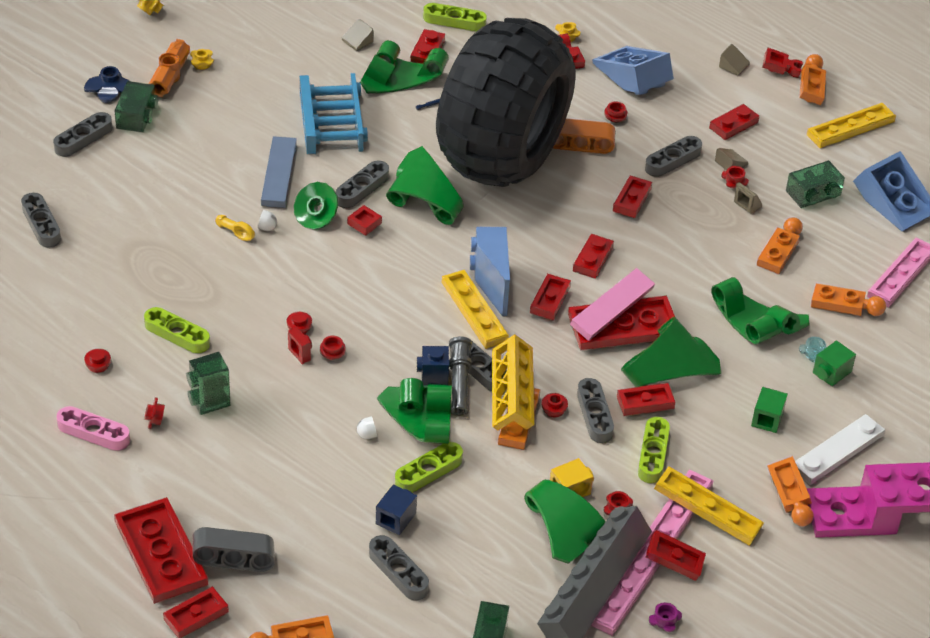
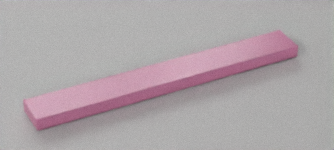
M689 470L685 475L709 490L713 487L714 480L692 470ZM669 498L650 526L652 533L591 626L611 636L614 635L660 566V564L646 558L651 535L658 530L678 539L695 513Z

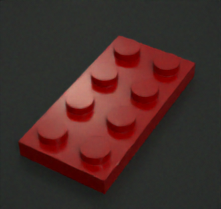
M667 295L641 298L590 341L573 328L580 350L652 342L660 336L658 333L660 327L669 319L675 317ZM589 305L569 307L568 316L570 322Z
M167 497L114 514L115 523L154 604L208 585V577L202 565L194 561L193 547Z

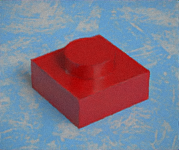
M363 205L347 217V224L366 236L382 224V216Z
M297 327L288 330V349L301 364L311 361L312 342L309 336L304 335Z

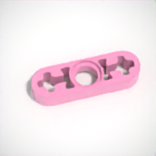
M71 406L64 407L57 413L58 428L63 433L116 451L125 449L130 443L129 429L124 424ZM91 425H97L100 427V429L95 432H90L86 430V428Z

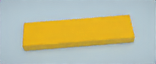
M880 103L808 128L806 135L819 148H823L895 122L896 115L884 103Z
M465 269L442 276L441 283L485 349L499 345L509 338L508 333Z
M668 466L654 488L656 491L749 546L764 524L763 521Z

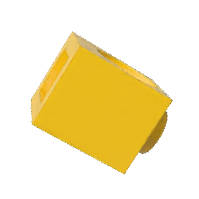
M578 458L551 469L550 481L571 489L581 497L591 495L594 475L591 469L586 467Z

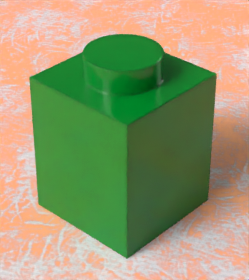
M836 340L816 355L813 374L833 387L852 372L856 353Z
M762 387L754 409L751 426L777 433L785 410L788 393Z

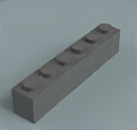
M620 506L611 511L609 518L603 527L599 529L596 537L584 551V555L572 569L571 574L559 588L558 593L550 605L546 607L544 614L537 624L546 638H583L652 533L637 506Z

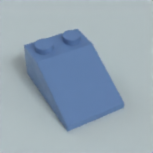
M625 46L592 59L593 64L625 91L634 92L635 95L646 94L648 89L663 87L666 82L674 79L670 53Z
M901 151L865 169L853 180L865 201L902 232L930 217V195Z
M476 227V237H471V252H475V254L470 255V270H474L476 283L502 316H507L510 288L507 227Z

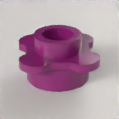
M660 603L656 605L655 613L649 616V623L652 626L664 629L666 632H673L676 628V622L682 619V613L671 603Z

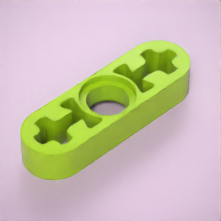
M428 3L423 8V19L430 24L470 31H478L486 26L487 15L479 10L439 3Z
M160 307L150 308L144 313L145 328L148 331L192 353H203L209 349L210 335L206 329ZM176 327L184 329L180 333H173L170 331L171 329Z
M661 417L648 419L645 426L638 477L646 483L658 482L663 473L670 424ZM655 429L660 430L659 437L654 436ZM654 446L661 451L659 453H651L647 448ZM649 463H654L653 471H648Z
M455 442L441 444L407 463L396 471L395 485L413 493L462 464V447ZM425 464H432L436 467V469L433 471H426L422 468V466Z

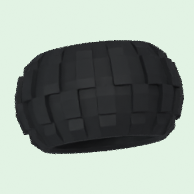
M505 18L504 22L492 21L476 31L468 39L455 59L440 97L436 117V135L440 150L446 156L447 161L463 177L490 186L506 187L510 183L517 184L533 175L552 151L569 112L575 88L576 69L569 48L562 43L563 39L547 26L527 18Z

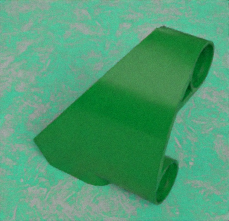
M387 40L382 43L377 54L374 55L360 83L367 94L387 93L412 88L440 77L449 61V55L441 48H434L430 51L423 64L408 62L398 58L401 51L399 45Z
M423 146L408 152L397 168L396 180L386 193L388 201L397 207H403L410 196L427 201L437 220L446 225L453 224L464 207L463 200L451 182Z
M735 277L715 284L711 288L712 297L726 320L740 335L753 344H759L780 333L789 335L810 325L809 314H796L779 305H774L770 308L743 294V288Z
M676 317L664 323L658 330L660 336L648 348L632 357L621 368V371L635 387L647 386L682 377L721 374L720 359L701 338L693 337Z
M406 378L400 382V387L388 386L377 397V400L389 415L415 439L423 443L449 444L452 385L428 384V386H425L423 381L417 378Z
M544 479L525 493L524 499L527 506L535 513H541L548 531L552 558L569 564L582 554L606 522L588 501L559 483Z

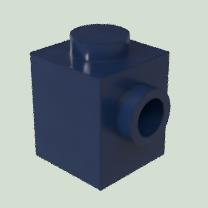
M422 346V356H417V372H421L422 381L425 386H428V384L448 385L449 346Z
M393 484L376 505L375 524L400 535L416 515L417 495Z

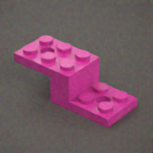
M930 462L865 465L860 486L807 488L812 504L807 506L814 513L812 526L815 538L897 534L903 513L930 512V490H924L919 486L927 485L930 487ZM839 509L845 514L839 515L832 510Z

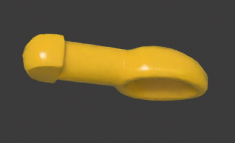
M222 214L216 217L215 222L219 227L232 230L239 239L250 241L255 238V231L249 224L243 221H233Z

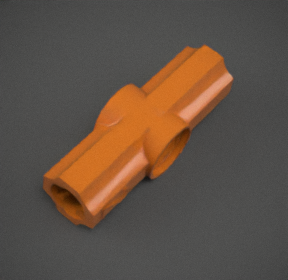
M176 39L175 42H171L166 53L159 56V66L148 84L149 91L155 96L163 97V95L168 94L173 83L180 79V70L190 54V46L184 40Z

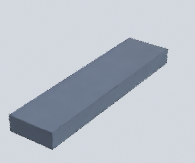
M273 136L262 191L261 206L286 207L297 138Z

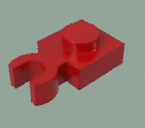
M768 47L764 55L762 68L782 75L784 72H788L789 75L799 78L803 62L797 59L790 60L788 59V54Z

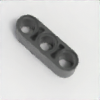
M202 527L193 533V559L196 563L204 566L265 572L275 565L274 540L271 536L262 533Z

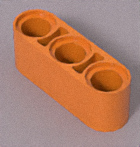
M566 119L553 148L607 154L613 151L615 147L616 130L612 124L606 122Z

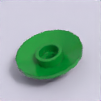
M318 181L303 187L294 202V215L298 223L305 228L313 230L328 225L335 217L338 209V196L335 190L327 183ZM322 204L321 209L318 211V206Z

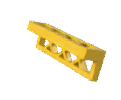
M516 334L492 349V427L497 431L513 421L526 430L534 426L533 347ZM507 351L504 358L501 360V354ZM507 367H508V370H507L506 374L504 375V377H503V379H502V375L504 374L505 370H506ZM508 387L507 392L505 393L504 397L502 398V395H503L504 391H505L506 388ZM508 406V413L502 416Z

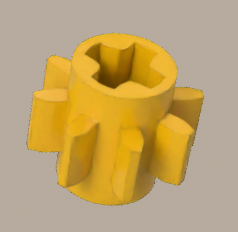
M139 0L137 7L151 15L153 11L158 14L164 5L160 2L161 0Z

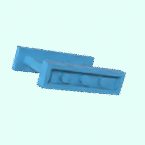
M350 73V85L314 87V84L310 85L309 75L299 76L306 154H316V144H320V141L357 140L358 151L362 152L363 142H368L367 127L363 128L358 97L361 96V83L356 82L355 73ZM351 94V100L316 102V99H312L315 96ZM353 109V115L318 117V114L313 115L317 111ZM355 124L356 129L330 132L315 130L319 126Z

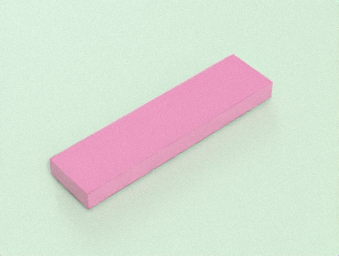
M915 238L868 290L867 297L880 296L885 300L886 307L889 308L930 262V244Z
M636 268L574 317L570 325L590 341L654 288L655 283Z

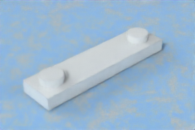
M863 415L795 461L802 479L809 485H812L883 437L885 429L868 415Z

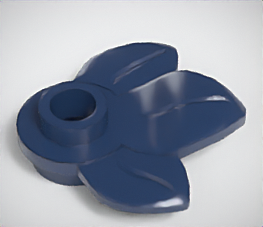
M114 66L102 68L99 76L89 78L84 85V92L98 93V98L105 103L114 101L118 97L119 92L127 93L131 90L130 81L123 78L118 68Z

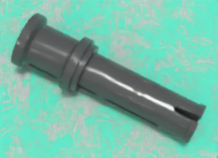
M458 336L449 340V347L451 349L449 367L452 370L451 412L455 415H463V410L464 414L468 413V371L472 367L469 349L472 348V340L467 337Z

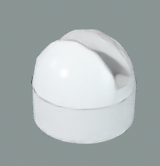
M263 210L257 228L264 231L273 230L277 224V217L272 212Z
M372 416L360 420L357 424V433L363 439L378 437Z

